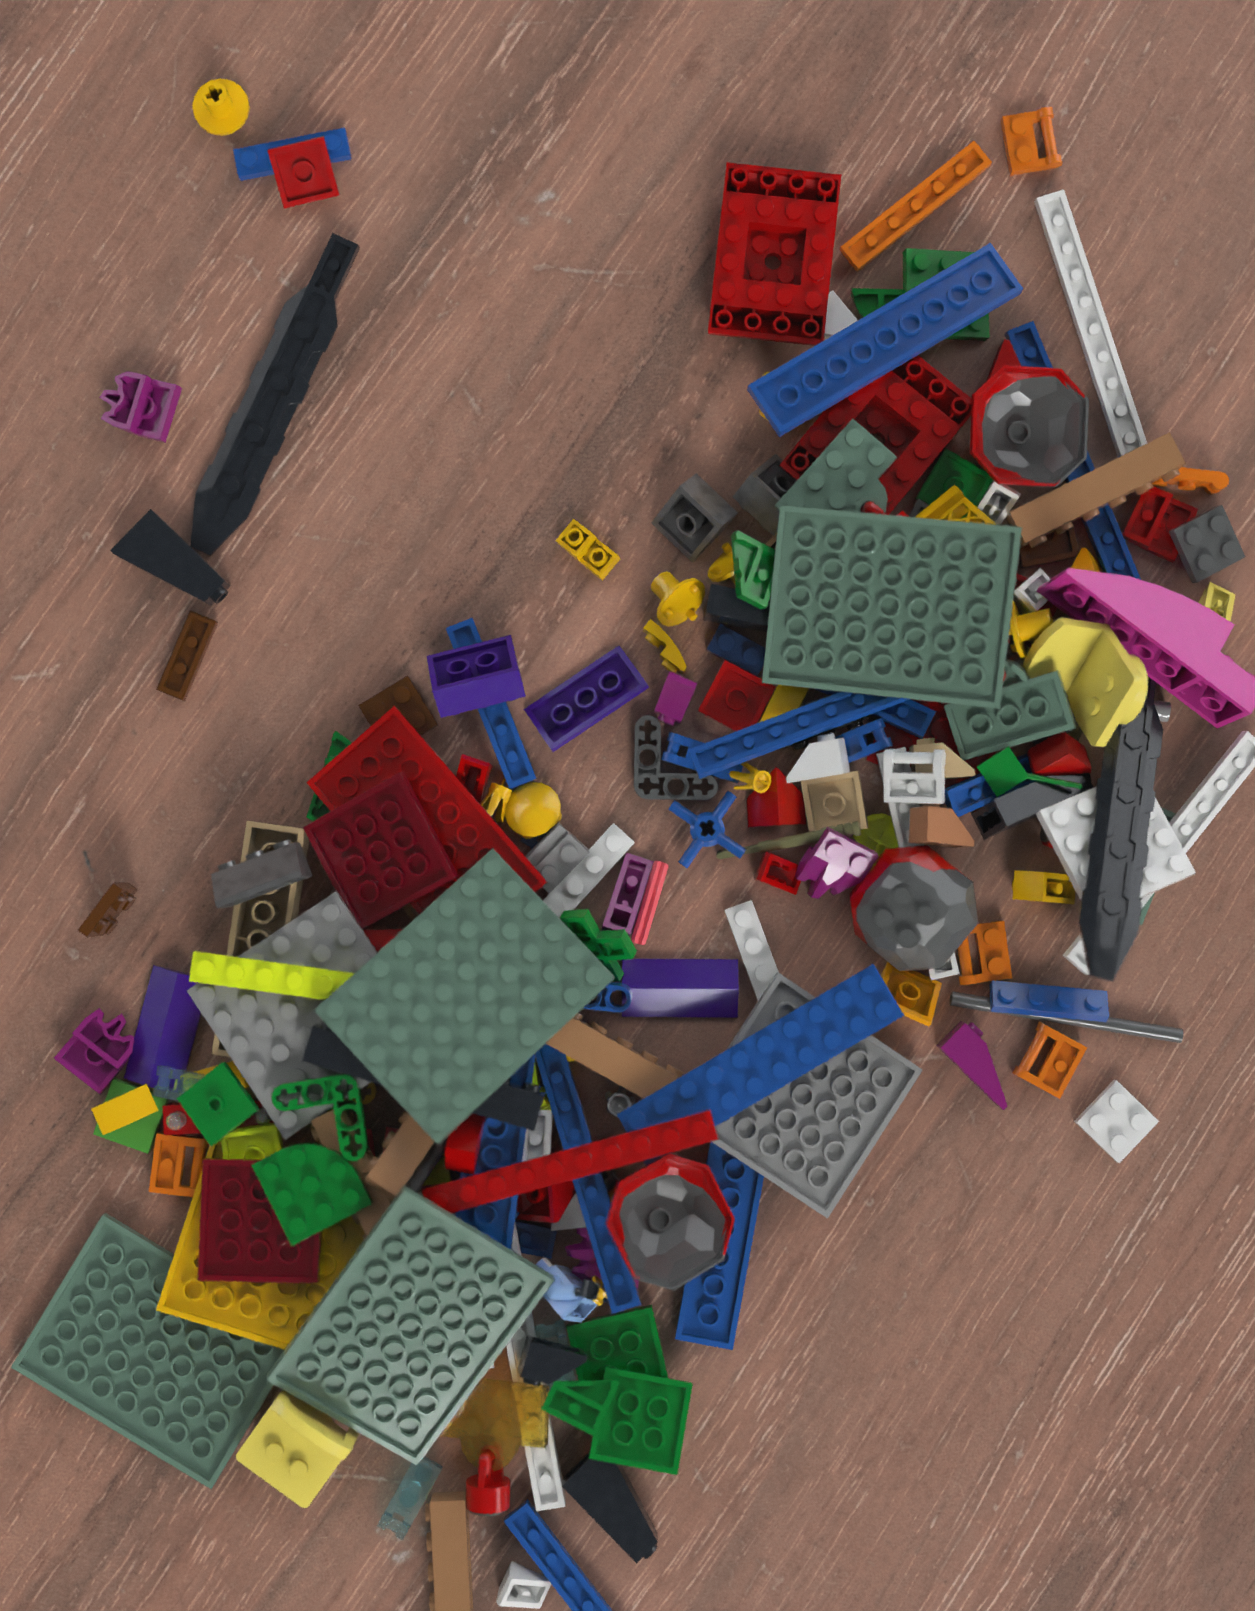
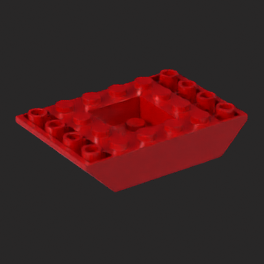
M726 163L708 334L816 346L824 341L841 174ZM770 256H774L780 260L781 265L777 269H769L765 265V260Z
M917 355L824 410L780 463L779 467L797 481L848 423L854 419L871 435L881 436L884 446L897 456L894 463L878 479L885 487L888 498L885 513L890 515L970 418L972 398Z

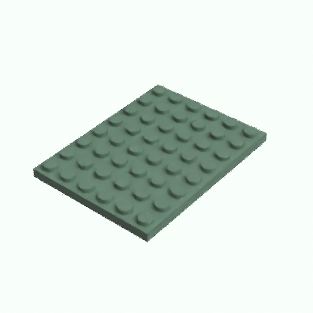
M780 505L762 683L1000 709L1022 527Z
M491 849L314 1011L438 1145L611 983L615 977L494 849Z
M404 1185L267 1373V1381L418 1465L554 1282V1277L539 1266Z
M105 1213L101 1216L11 1368L212 1489L273 1388L274 1384L267 1381V1373L281 1356L284 1349L156 1311L174 1254Z

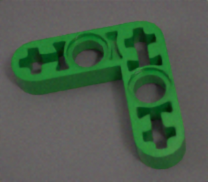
M342 1073L286 1082L278 1085L273 1090L271 1101L275 1108L280 1111L333 1104L341 1155L349 1161H357L367 1153L368 1137L360 1085L356 1077ZM342 1079H346L347 1084L353 1085V1088L348 1091L349 1100L355 1098L356 1103L339 1105V1101L345 1100L344 1092L337 1089V1086L342 1084ZM311 1084H319L323 1088L324 1095L320 1100H312L308 1096L307 1089ZM297 1086H302L301 1097L304 1103H299L300 1097L289 1100V1105H285L284 1100H279L278 1095L283 1093V1089H286L287 1093L291 1094L299 1092ZM345 1109H353L357 1112L358 1120L356 1124L347 1125L342 1121L341 1115ZM360 1128L361 1133H355L354 1136L355 1142L357 1144L361 1143L362 1148L357 1151V1155H353V1151L346 1148L351 1143V1135L344 1136L343 1131H353Z

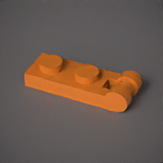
M1181 467L1179 469L1180 475L1164 482L1161 478L1152 483L1154 487H1166L1167 484L1178 485L1180 490H1195L1196 487L1204 488L1206 493L1213 495L1227 487L1229 477L1226 473L1220 471Z

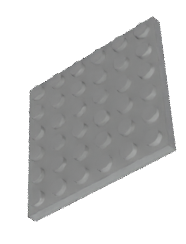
M334 892L238 957L356 973L378 952L339 893ZM197 983L187 990L285 1139L305 1127L311 1120L333 1108V1104L280 1111L275 1108L271 1101L273 1090L280 1084L342 1074L341 1072L302 1061L312 1026L322 1024L323 1021L314 1010L325 1000ZM357 1078L360 1089L370 1083V1081ZM342 1079V1084L337 1086V1089L344 1092L345 1099L348 1098V1091L353 1088V1085L347 1084L346 1079ZM311 1084L307 1089V1094L312 1100H320L324 1095V1091L319 1084ZM297 1086L299 1092L291 1094L287 1093L286 1089H283V1093L278 1095L279 1100H284L285 1105H289V1100L300 1097L299 1103H304L301 1097L302 1086Z
M777 972L727 1049L815 997ZM870 1035L717 1125L716 1131L719 1139L712 1142L828 1219L923 1070Z

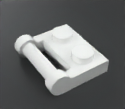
M885 749L883 757L884 802L944 803L945 750L935 749L934 752H896L895 749ZM933 764V773L895 772V765Z

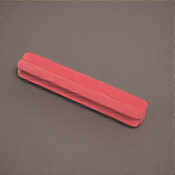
M657 860L653 863L631 937L633 943L646 944L669 867L665 862Z

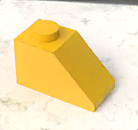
M1014 870L1012 899L1075 904V888L1067 874Z

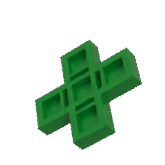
M589 909L564 910L559 919L614 975L615 979L612 982H620L624 972L617 960L633 959L637 952L626 930L600 931Z

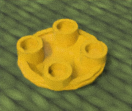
M529 782L519 786L511 793L510 799L506 804L505 818L507 824L514 832L520 834L525 839H531L547 833L562 818L558 794L550 786L541 782Z

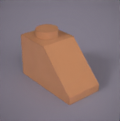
M922 803V807L910 808L909 843L948 848L974 847V839L952 809L942 808L940 804Z

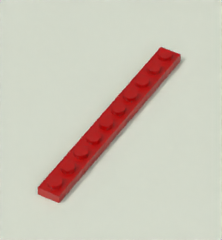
M710 1109L422 1189L423 1197L449 1213H454L712 1142L719 1138Z

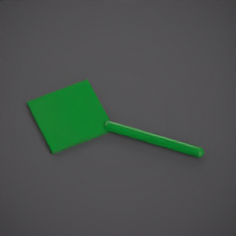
M1009 746L977 766L997 797L1026 779L1076 789L1082 788L1081 783L1027 773Z

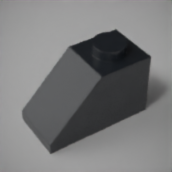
M527 1335L517 1371L520 1377L523 1378V1382L533 1386H540V1383L551 1384L586 1363L588 1356L581 1348Z

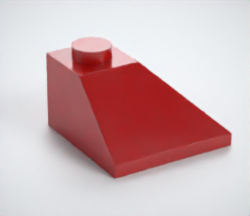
M570 1180L519 1194L516 1210L520 1214L516 1219L548 1223L559 1222L576 1192L573 1181Z

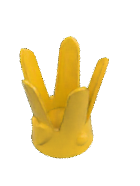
M743 762L741 765L750 773L730 771L729 773L730 777L747 783V785L734 786L736 790L753 789L758 793H763L768 790L771 784L769 772L758 770L747 762Z
M505 778L501 785L491 782L489 792L481 802V805L490 816L494 814L497 808L495 819L497 822L501 821L502 823L504 821L506 804L512 790L504 787Z

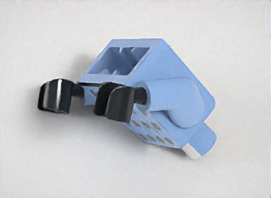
M546 1257L542 1258L536 1265L554 1277V1282L543 1297L563 1320L582 1323L597 1306L593 1300L598 1295L600 1284L583 1279L582 1282L568 1267L557 1264L553 1266ZM607 1298L603 1299V1302L609 1303Z

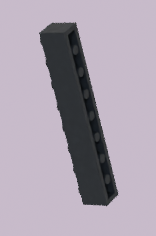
M322 1021V1024L312 1026L302 1061L382 1085L324 1021ZM510 1077L472 1112L534 1131L545 1093L540 1091V1086L533 1083L523 1082L522 1086L511 1083L512 1078Z

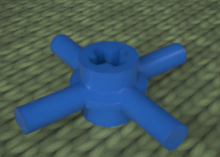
M727 791L713 812H703L698 815L675 800L668 810L690 824V833L693 839L678 861L682 866L688 868L702 847H712L719 844L739 859L746 852L747 849L724 834L725 826L722 818L737 798L733 793ZM709 822L712 823L715 833L712 836L710 834L707 837L702 836L703 831L700 826L703 823L706 826Z

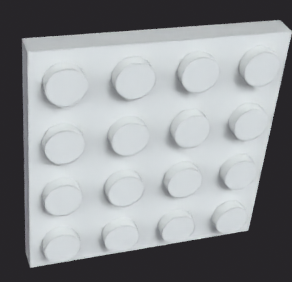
M1096 787L1039 810L1036 813L1080 900L1082 890L1086 887L1090 856L1087 853L1090 834L1093 833L1097 806V800L1095 799ZM1155 798L1154 811L1150 813L1147 837L1149 851L1147 866L1143 869L1140 898L1196 873Z

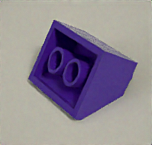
M511 635L427 656L432 692L441 718L526 697Z

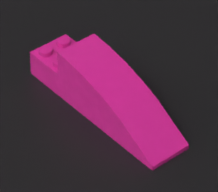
M1067 568L1038 587L1036 592L1072 619L1108 624L1126 652L1140 658L1145 666L1148 677L1214 727L1220 728L1252 714L1255 708V676L1242 669L1231 657L1220 652L1235 624L1213 610L1184 595L1134 577Z

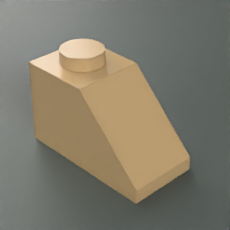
M934 738L916 740L917 745L909 747V752H934L935 749H944L946 753L945 779L975 776V770L944 743H934ZM911 764V772L933 773V764Z

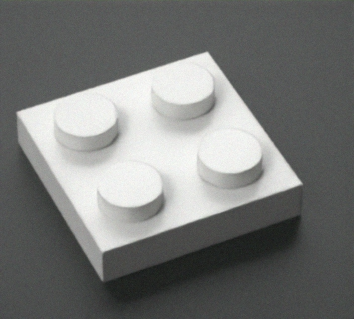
M1113 1080L1074 1122L1117 1163H1120L1159 1121L1117 1080Z

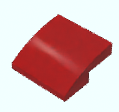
M1153 486L1152 489L1141 494L1122 535L1136 546L1174 563L1178 551L1169 531L1195 518L1199 509L1172 498L1173 494Z

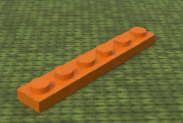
M975 141L971 142L844 243L839 251L857 272L860 271L988 169L992 161Z

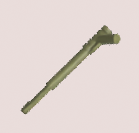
M858 821L852 822V824L845 823L844 825L840 824L836 827H829L854 841L856 840L853 838V835H861ZM827 827L817 831L761 841L756 845L744 847L747 850L743 855L755 852L765 853L816 843ZM726 849L717 852L718 859L735 857Z

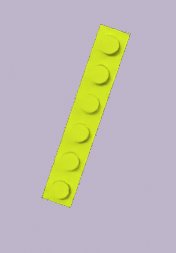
M193 951L189 981L326 1000L354 972Z

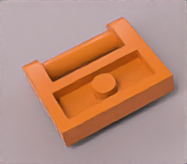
M1043 107L1037 111L1002 116L1000 122L1010 176L1054 169L1062 165L1061 155L1057 153L1052 119L1054 118L1052 107ZM1035 123L1041 124L1046 152L1045 158L1039 159L1033 128Z
M1002 920L977 924L970 934L975 933L980 973L973 974L967 936L958 947L962 975L959 976L960 985L1012 979L1005 922Z
M1039 1022L1035 1028L1037 1030L1035 1037L1019 1067L1015 1066L1012 1073L1060 1099L1087 1047ZM1047 1037H1050L1055 1041L1035 1076L1029 1073Z
M156 1133L149 1192L193 1197L202 1171L206 1148H209L207 1140L203 1136ZM186 1146L194 1147L189 1186L181 1185Z

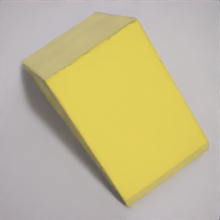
M1209 582L1198 603L1231 622L1236 594Z

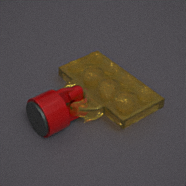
M482 1378L439 1435L441 1437L459 1438L462 1451L467 1460L478 1468V1474L466 1479V1509L471 1513L480 1516H494L502 1514L509 1509L510 1479L504 1476V1467L515 1458L519 1452V1445L545 1448L548 1445L549 1413L541 1410L549 1393V1385L540 1384V1386H533L523 1382Z

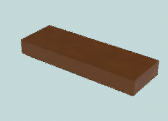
M191 610L189 611L156 690L182 701L186 700L218 625L217 621Z

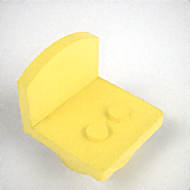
M1059 618L1037 638L1028 651L1022 666L1030 678L1059 670L1075 720L1092 746L1105 747L1118 724H1128L1138 716L1147 695L1148 679L1143 662L1136 655L1126 652L1108 624Z
M282 1389L237 1452L236 1459L297 1505L307 1508L341 1460H345L360 1433L352 1428L345 1431L334 1423L329 1415Z

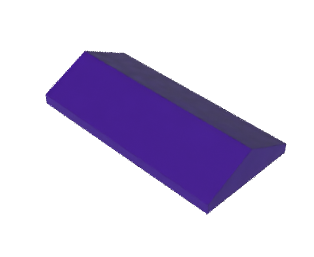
M618 645L526 707L524 711L549 748L554 752L650 687Z
M633 958L622 960V970L624 972L622 983L630 987L633 995L631 1004L622 1012V1017L738 1018V959ZM622 991V1004L627 1001V996Z
M153 965L134 1037L133 1051L129 1057L124 1075L125 1079L141 1085L147 1084L148 1087L181 1092L183 1087L181 1075L186 1074L202 1014L187 992L188 989L198 983L189 981L190 974Z

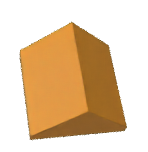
M887 961L881 977L904 1016L930 1027L942 983L930 980V977L914 970L899 971Z

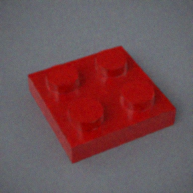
M324 136L267 150L284 209L340 195Z
M725 660L697 712L736 732L757 724L776 687L769 683H762V679Z

